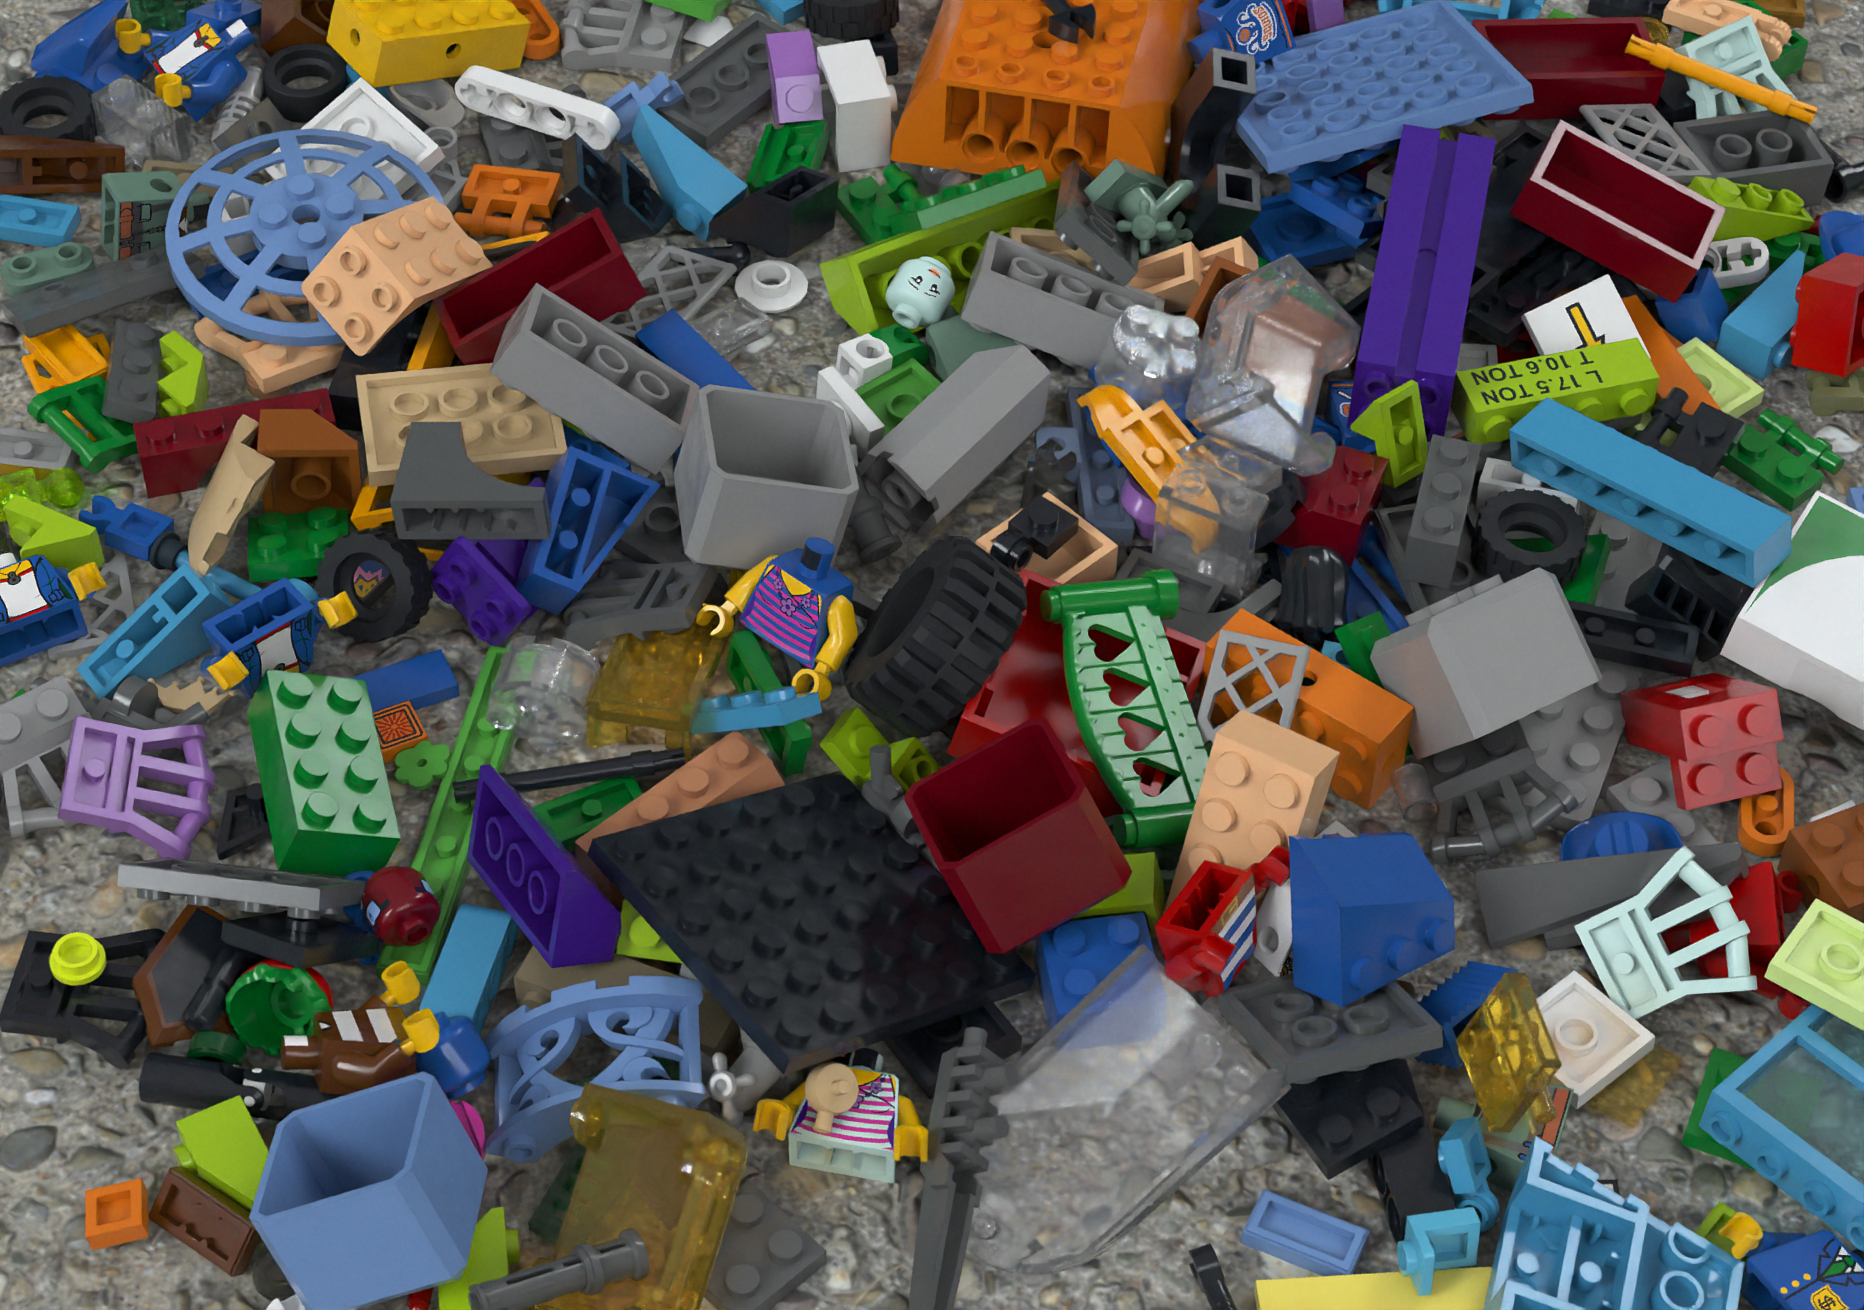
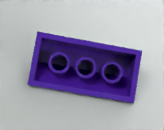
M480 765L467 860L551 968L611 962L615 940L619 938L622 929L621 916L618 909L611 904L597 887L595 881L588 876L575 860L573 854L565 848L553 830L547 826L533 807L491 765Z

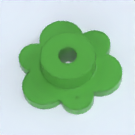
M423 740L418 742L414 749L407 748L400 751L395 757V764L398 768L395 772L397 781L402 784L409 782L410 786L415 790H424L430 787L436 779L446 776L448 771L447 763L452 756L450 748L445 744L433 746L430 741Z

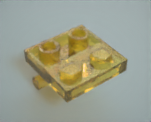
M1506 972L1456 1039L1460 1058L1464 1061L1475 1090L1477 1103L1483 1111L1490 1132L1510 1133L1529 1107H1531L1537 1123H1549L1557 1117L1558 1113L1547 1086L1562 1066L1526 973Z

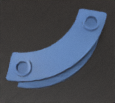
M629 976L628 986L598 989L596 980L552 991L551 1002L532 1010L523 1005L506 1016L484 1039V1043L491 1055V1060H495L494 1132L485 1141V1152L505 1157L513 1162H537L560 1142L593 1128L633 1121H659L662 1123L667 1120L688 1121L705 1097V1086L702 1084L699 1029V1004L703 1000L702 983L699 980L681 977ZM623 1028L627 1035L615 1033L612 1030ZM671 1028L678 1029L679 1047L664 1042ZM596 1033L606 1045L623 1051L604 1071L584 1087L570 1084L552 1075L570 1056L580 1037ZM657 1056L678 1061L680 1081L671 1080L661 1064L652 1059V1057ZM661 1076V1077H665V1078H667V1079H669V1080H650V1079H651L652 1077Z

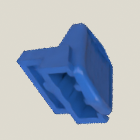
M103 0L65 23L36 46L30 62L31 68L37 72L34 78L52 75V77L59 78L62 76L70 81H77L81 83L84 89L87 88L90 92L95 106L113 116L133 93V83L138 87L154 68L143 53L146 50L145 46H141L138 52L132 54L125 53L119 47V40L115 36V24L119 19H124L128 2L125 0Z

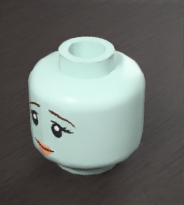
M925 256L919 259L907 260L900 266L887 288L885 298L889 308L893 311V318L902 326L910 329H915L917 326L929 327L930 324L941 320L954 297L955 285L951 279L950 270L944 264L934 258Z

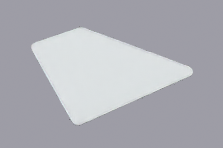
M720 15L712 22L697 18L685 33L683 39L710 47L733 30L729 18Z

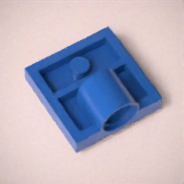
M1339 173L1338 176L1331 178L1314 176L1310 180L1293 181L1287 198L1336 226L1337 238L1356 250L1359 245L1384 226L1385 216L1381 218L1376 207L1386 197L1364 188L1365 182L1357 176Z

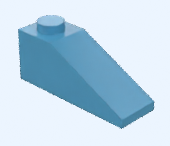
M646 103L639 107L631 134L636 147L662 199L672 208V216L678 220L684 229L693 232L706 242L715 234V232L709 231V222L744 200L748 185Z
M1798 249L1722 323L1716 353L1733 366L1761 381L1776 367L1779 369L1784 368L1793 355L1794 348L1790 346V334L1797 321L1799 305L1795 300V293L1798 282L1802 278L1805 253Z
M185 562L77 668V671L100 700L104 697L112 701L116 690L126 678L136 675L145 680L149 678L155 679L208 651L211 645L203 630L202 623L234 606V604L217 584Z

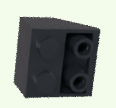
M800 165L710 221L709 231L726 236V239L732 243L738 241L763 249L771 257L788 258L834 229L839 178Z

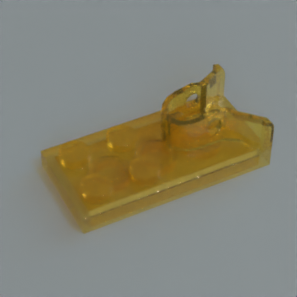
M703 603L700 610L708 605H714L717 607H721L722 605ZM736 613L733 615L734 626H735ZM718 614L705 626L698 625L695 618L690 628L680 632L664 633L661 630L652 631L646 641L639 639L632 633L618 635L587 700V747L597 749L619 742H627L635 725L664 729L666 748L675 749L683 746L685 762L691 761L692 726L731 636V633L722 638L710 636V633L720 623Z

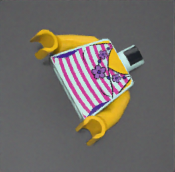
M861 1048L852 1051L847 1067L856 1076L859 1088L858 1097L855 1104L848 1111L834 1116L832 1132L830 1134H823L813 1130L817 1111L809 1105L806 1099V1081L781 1101L763 1099L757 1105L752 1131L758 1133L762 1129L772 1130L776 1132L775 1138L777 1140L784 1141L786 1132L789 1130V1165L894 1184L896 1161H900V1157L905 1155L920 1157V1162H927L928 1130L923 1126L913 1102L907 1097L899 1095V1078L894 1074L881 1072L884 1061L883 1057L873 1049Z

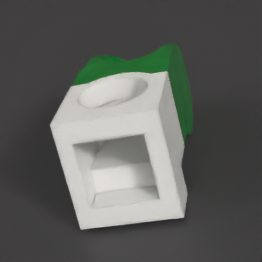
M895 324L839 344L836 369L855 390L911 358H914L925 367L929 359V349L907 327Z

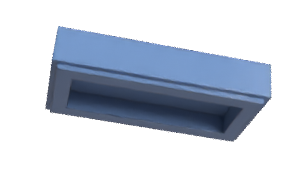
M1263 1189L1242 1232L1241 1244L1321 1276L1353 1275L1368 1242L1370 1231Z

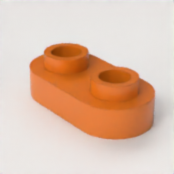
M508 0L531 22L523 56L532 60H545L556 54L560 49L559 27L541 1Z
M1780 766L1782 789L1760 793L1763 795L1756 794L1738 798V839L1744 848L1759 856L1772 857L1781 854L1788 832L1794 828V782L1790 774Z

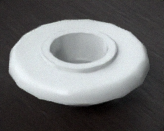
M777 260L753 263L744 268L735 281V292L739 300L748 308L761 313H779L794 308L806 296L808 281L800 269L795 265ZM766 282H777V283H780V284H777V285H765V284H763V283H766Z

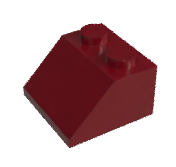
M1340 445L1288 465L1286 470H1291L1307 488L1308 495L1304 506L1297 499L1296 504L1290 510L1296 516V519L1282 534L1271 542L1294 549L1308 545L1331 547L1340 552L1347 565L1353 566L1372 522L1373 512L1380 503L1389 459Z

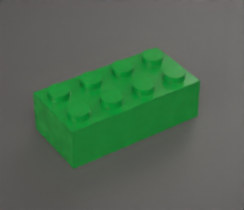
M266 669L247 709V715L278 871L345 877L356 871L377 872L385 868L401 838L366 681Z

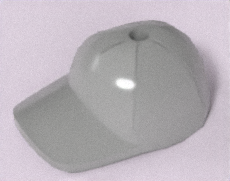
M443 79L387 86L389 102L422 132L434 126H446L455 130L464 120L465 109L452 87Z

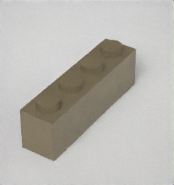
M533 945L514 976L517 1009L526 1005L532 1010L551 1002L552 991L596 980L598 989L614 986H628L629 976H680L613 953L611 962L551 968ZM702 985L703 1000L699 1004L700 1051L710 1057L716 1052H721L726 1055L728 1060L741 1037L740 1026ZM623 1028L612 1030L615 1033L627 1035ZM671 1028L664 1042L679 1047L678 1029ZM596 1033L583 1036L588 1039H600ZM657 1056L652 1057L674 1065L680 1071L678 1061Z

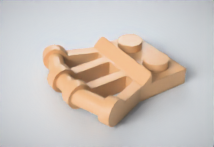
M259 290V295L251 297L242 309V311L255 316L266 312L272 320L298 322L285 306L309 304L310 320L305 322H319L317 309L307 298L280 296ZM204 317L194 325L195 334L198 339L207 347L239 362L244 370L249 371L264 395L337 368L346 345L343 342L334 345L298 347L274 345L249 339L250 342H245L227 333L226 329L207 317Z

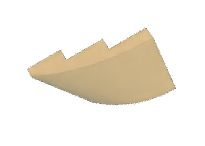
M245 414L240 417L235 425L196 510L189 530L188 552L190 565L204 576H207L223 560L239 520L260 500L275 464L274 460L251 448L259 429V422Z

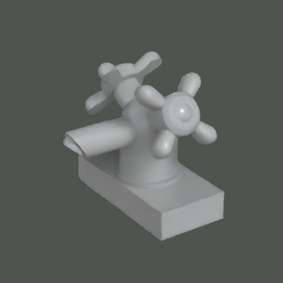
M741 1027L743 1053L730 1068L727 1067V1058L724 1053L716 1052L710 1057L700 1051L701 1078L708 1082V1086H705V1097L703 1100L712 1097L720 1102V1110L716 1113L700 1111L697 1114L696 1121L700 1122L702 1126H714L718 1132L727 1136V1141L731 1146H737L740 1143L741 1133L744 1129L752 1131L755 1116H744V1113L755 1106L769 1089L785 1098L803 1083L802 1069L783 1075Z

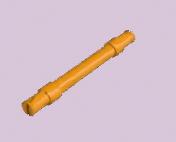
M1633 34L1624 53L1650 62L1649 64L1663 70L1670 69L1767 107L1768 111L1783 117L1787 115L1810 125L1817 111V106L1792 98L1793 95L1777 89L1775 91L1694 60L1674 52L1675 49L1660 43L1656 45Z

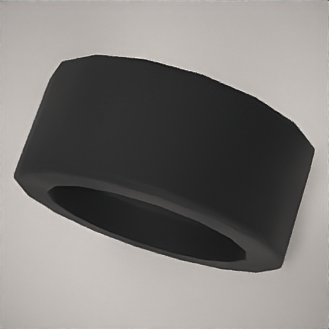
M302 43L277 51L266 62L263 71L266 98H269L284 119L292 122L308 123L341 95L348 85L345 60L335 49L322 44ZM308 76L329 80L319 87L310 89H293L285 86L295 79Z

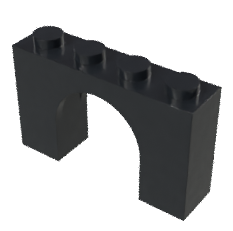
M1214 47L1211 48L1172 103L1170 114L1173 184L1179 180H1191L1195 187L1173 210L1175 216L1177 212H1182L1186 217L1182 229L1188 228L1193 233V238L1189 241H1184L1183 244L1192 242L1199 251L1243 236L1261 213L1260 172L1222 165L1225 148L1232 128L1256 95L1255 56Z

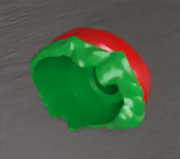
M274 959L261 961L245 971L225 996L226 1012L229 1016L230 1024L234 1026L235 1032L238 1034L237 1039L252 1050L261 1048L264 1055L269 1057L281 1056L282 1036L312 1035L314 1014L323 1011H334L333 992L322 975L311 967L300 969Z

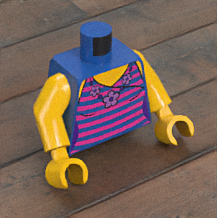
M812 537L805 541L803 549L796 548L783 555H770L747 571L724 595L726 599L721 607L714 605L703 607L697 614L696 622L698 625L705 626L718 614L720 623L710 633V636L722 638L732 632L734 627L733 615L737 611L740 612L739 622L807 667L795 674L792 686L795 687L796 693L804 694L814 681L815 684L810 693L818 692L821 702L826 700L831 694L832 686L828 678L830 672L836 673L858 637L852 604L854 586L849 578L830 567L835 552L834 545L825 539Z

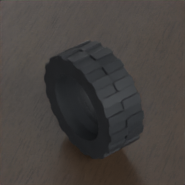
M804 0L805 26L813 34H819L825 38L853 40L874 37L877 34L888 32L889 29H893L896 23L899 22V0Z
M52 75L40 78L32 77L24 82H17L0 95V135H31L96 142L95 136H98V126L90 92L87 88L84 89L81 83L70 81L62 76L59 78L52 77ZM56 114L68 117L67 120L53 127L30 128L24 126L29 120L43 115Z
M1522 488L1510 492L1506 490L1500 492L1494 498H1489L1485 503V507H1481L1471 542V548H1473L1471 555L1473 561L1477 562L1479 571L1482 574L1485 573L1489 578L1500 574L1503 583L1534 569L1541 568L1555 574L1563 589L1567 587L1569 581H1573L1577 576L1587 544L1588 530L1584 527L1585 521L1582 516L1575 512V508L1572 505L1561 501L1560 497L1551 496L1535 489L1534 491H1529ZM1511 531L1532 532L1550 541L1553 544V550L1547 552L1523 550L1505 539V534Z
M375 527L341 536L335 540L333 546H329L323 553L325 556L318 563L316 570L318 571V580H315V585L319 598L327 597L331 599L339 593L346 591L358 613L356 618L338 627V632L345 637H353L354 641L365 642L369 640L371 643H375L407 633V630L415 628L420 623V618L425 616L430 608L428 606L429 600L433 598V589H431L433 575L432 570L428 568L427 557L424 552H420L417 548L418 544L413 539H398L396 529L387 530V527ZM367 560H376L386 565L395 581L394 598L383 609L367 607L360 601L355 591V572Z

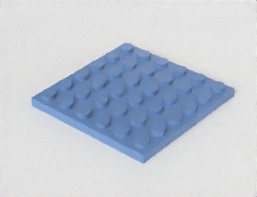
M1432 0L1294 37L1295 48L1255 64L1256 95L1238 118L1233 128L1268 174H1287L1296 171L1300 165L1314 161H1336L1342 158L1344 153L1351 151L1380 149L1386 146L1388 141L1401 138L1404 124L1431 129L1447 125L1465 126L1473 123L1477 117L1484 115L1513 113L1519 109V106L1534 102L1532 84L1447 0ZM1194 64V69L1196 71V69L1199 67V64Z

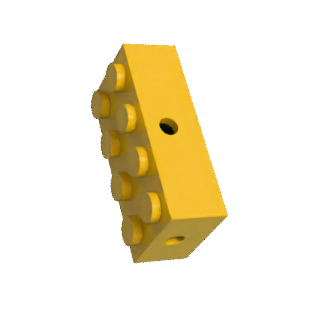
M334 0L326 41L368 84L376 88L462 76L470 66L474 65L483 66L495 71L520 68L531 22L508 0Z

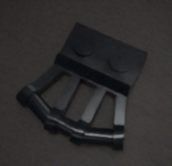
M154 928L94 939L103 946L106 961L139 955L144 959L145 963L166 932L162 929ZM29 930L0 1012L1 1031L56 1038L58 1044L73 1040L101 1054L114 1067L126 1069L135 1059L136 1054L134 1050L147 1036V1024L141 1004L134 998L90 994L88 991L90 985L133 990L132 979L141 967L106 963L104 971L92 982L78 986L66 985L53 976L49 964L50 955L56 942L65 934ZM80 1016L129 1023L116 1037L80 1019Z

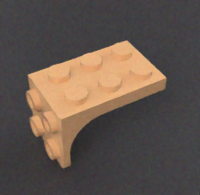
M434 196L351 226L303 281L301 288L307 299L356 355L363 356L371 352L395 325L415 309L493 267V264L484 255L482 247L474 239L468 237L454 221L451 211L444 204L438 202Z

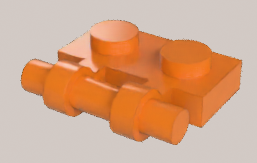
M474 163L461 194L464 208L473 209L472 214L457 212L454 221L463 231L470 232L472 237L487 238L491 234L508 236L512 239L544 232L547 230L546 223L532 221L533 216L552 217L563 189L561 173ZM494 212L512 214V217H496L493 214Z

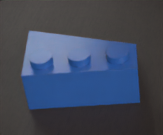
M1406 832L1361 833L1359 837H1342L1337 834L1322 835V838L1314 839L1302 835L1289 836L1294 987L1344 1007L1455 949L1454 899L1413 835Z

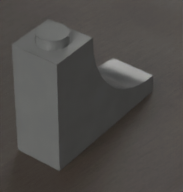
M411 422L390 499L398 539H457L459 536H464L467 539L550 538L552 523L545 487H531L509 483L497 479L478 468L467 456L461 422Z

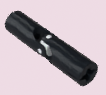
M150 1052L146 1056L139 1082V1095L142 1102L205 1110L240 1095L251 1117L280 1122L295 1110L345 1096L320 1092L314 1075L261 1068L246 1070L241 1066L226 1062ZM275 1088L283 1092L286 1098L285 1105H269Z

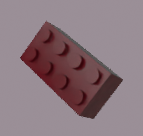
M1642 17L1485 19L1472 21V26L1532 84L1534 102L1519 106V109L1513 113H1492L1481 116L1483 120L1584 118L1579 111L1582 105L1652 104L1656 107L1666 78L1664 70L1649 64L1650 62L1624 53L1632 34L1652 43Z
M1560 119L1539 153L1509 215L1675 304L1699 270L1726 208Z
M599 207L434 299L433 304L450 342L464 365L493 363L506 323L536 283L599 323L617 312L630 309L637 301L646 297L647 293Z

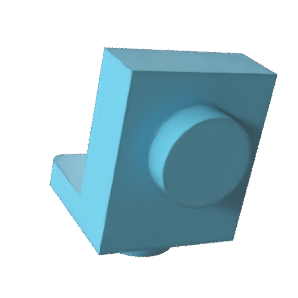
M1474 1207L1407 1216L1405 1239L1397 1244V1259L1402 1275L1411 1277L1418 1296L1431 1295L1434 1271L1476 1265L1481 1222Z

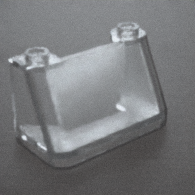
M1291 253L1233 280L1218 292L1210 306L1186 403L1185 416L1200 432L1283 469L1292 471L1299 476L1307 477L1324 472L1332 467L1336 442L1326 432L1311 434L1323 375L1334 370H1342L1353 361L1356 355L1361 327Z

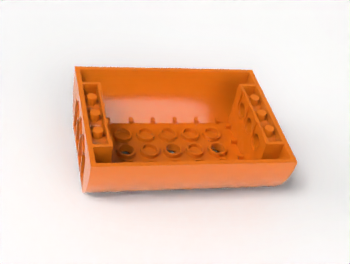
M943 0L895 132L890 160L980 175L1003 167L1010 168L1024 164L1025 171L1042 169L1045 181L1049 182L1061 178L1062 172L1073 160L1096 178L1116 158L1159 176L1163 180L1171 151V105L1187 84L1193 72L1194 60L1188 51L1187 43L1201 34V24L1197 15V9L1205 0H1066L1073 8L1093 4L1095 7L1096 23L1094 38L1091 39L1085 33V30L1079 28L1078 44L1062 40L1048 32L1049 16L1054 14L1040 0Z

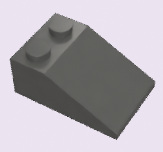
M1768 110L1674 122L1673 130L1712 174L1711 179L1722 177L1738 184L1749 185L1750 183H1755L1766 189L1778 191L1788 189L1796 193L1804 201L1803 207L1821 205L1835 163L1807 123L1787 115L1783 117Z

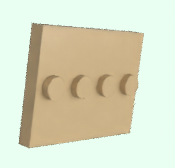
M492 363L356 375L370 487L395 484L411 422H461L468 458L489 475L551 470L567 450L561 416L551 415L537 401L519 390H512L502 384L497 376L490 373Z

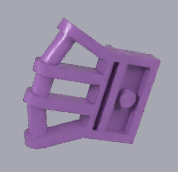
M76 716L72 725L57 818L108 828V833L111 834L127 832L156 849L161 858L187 859L191 854L189 845L202 825L210 822L211 806L207 803L208 793L214 790L216 774L210 770L203 746L207 742L204 727L199 724L141 730ZM177 748L183 750L186 764L142 755L141 752ZM140 776L183 785L187 789V796L184 797L136 787L137 778ZM133 808L178 817L180 821L171 833L133 811Z

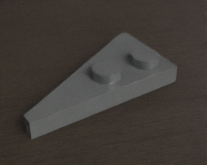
M659 471L656 476L651 473L646 478L660 483V487L648 500L613 548L640 563L660 564L691 561L684 553L677 501L674 502L668 493L662 473ZM721 573L718 574L704 604L721 607L726 601L724 595L728 592V585Z

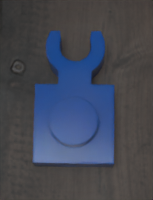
M95 495L92 498V513L85 510L79 512V521L95 527L98 535L104 534V545L147 562L150 560V551L156 539L164 532H174V519L131 502L121 510L115 507L112 500L104 496Z

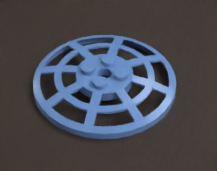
M323 129L285 130L261 135L233 145L212 157L197 169L180 188L169 209L165 228L167 261L174 281L185 298L202 315L224 329L248 339L274 345L298 347L334 345L345 341L318 310L319 322L302 323L259 317L244 312L242 309L256 289L280 296L307 298L301 288L303 281H291L268 276L267 274L273 266L279 264L288 268L309 270L310 274L351 226L364 222V217H377L418 202L402 200L400 192L392 181L374 167L382 161L387 160L409 174L422 186L428 197L434 196L442 204H444L440 191L429 176L410 158L392 147L368 137L343 131ZM299 144L339 145L365 152L354 157L332 150L300 149ZM280 147L281 152L256 159L238 169L234 174L218 171L245 156L262 150ZM303 160H325L345 166L330 177L306 173ZM283 162L285 164L287 176L267 186L247 179L267 167ZM364 174L380 187L387 199L360 200L355 191L349 186ZM200 185L219 188L209 206L207 228L179 238L181 213L189 198ZM232 193L253 200L249 216L221 223L223 209ZM304 217L318 220L317 222H308L303 225L296 222ZM251 233L252 240L260 253L248 266L232 252L225 241L226 239ZM211 245L220 263L233 276L239 279L225 301L214 296L196 279L186 264L184 254Z

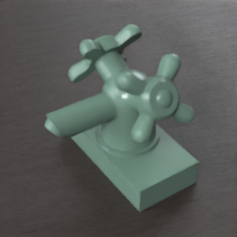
M1115 158L1083 190L1094 204L1117 212L1126 218V220H1120L1116 224V229L1120 232L1132 231L1133 235L1140 240L1139 252L1142 255L1149 254L1151 250L1150 239L1154 245H1162L1161 252L1180 246L1184 241H1189L1193 238V233L1188 228L1182 229L1186 221V217L1182 212H1177L1172 222L1168 221L1167 215L1195 189L1191 180L1176 181L1168 188L1161 177Z

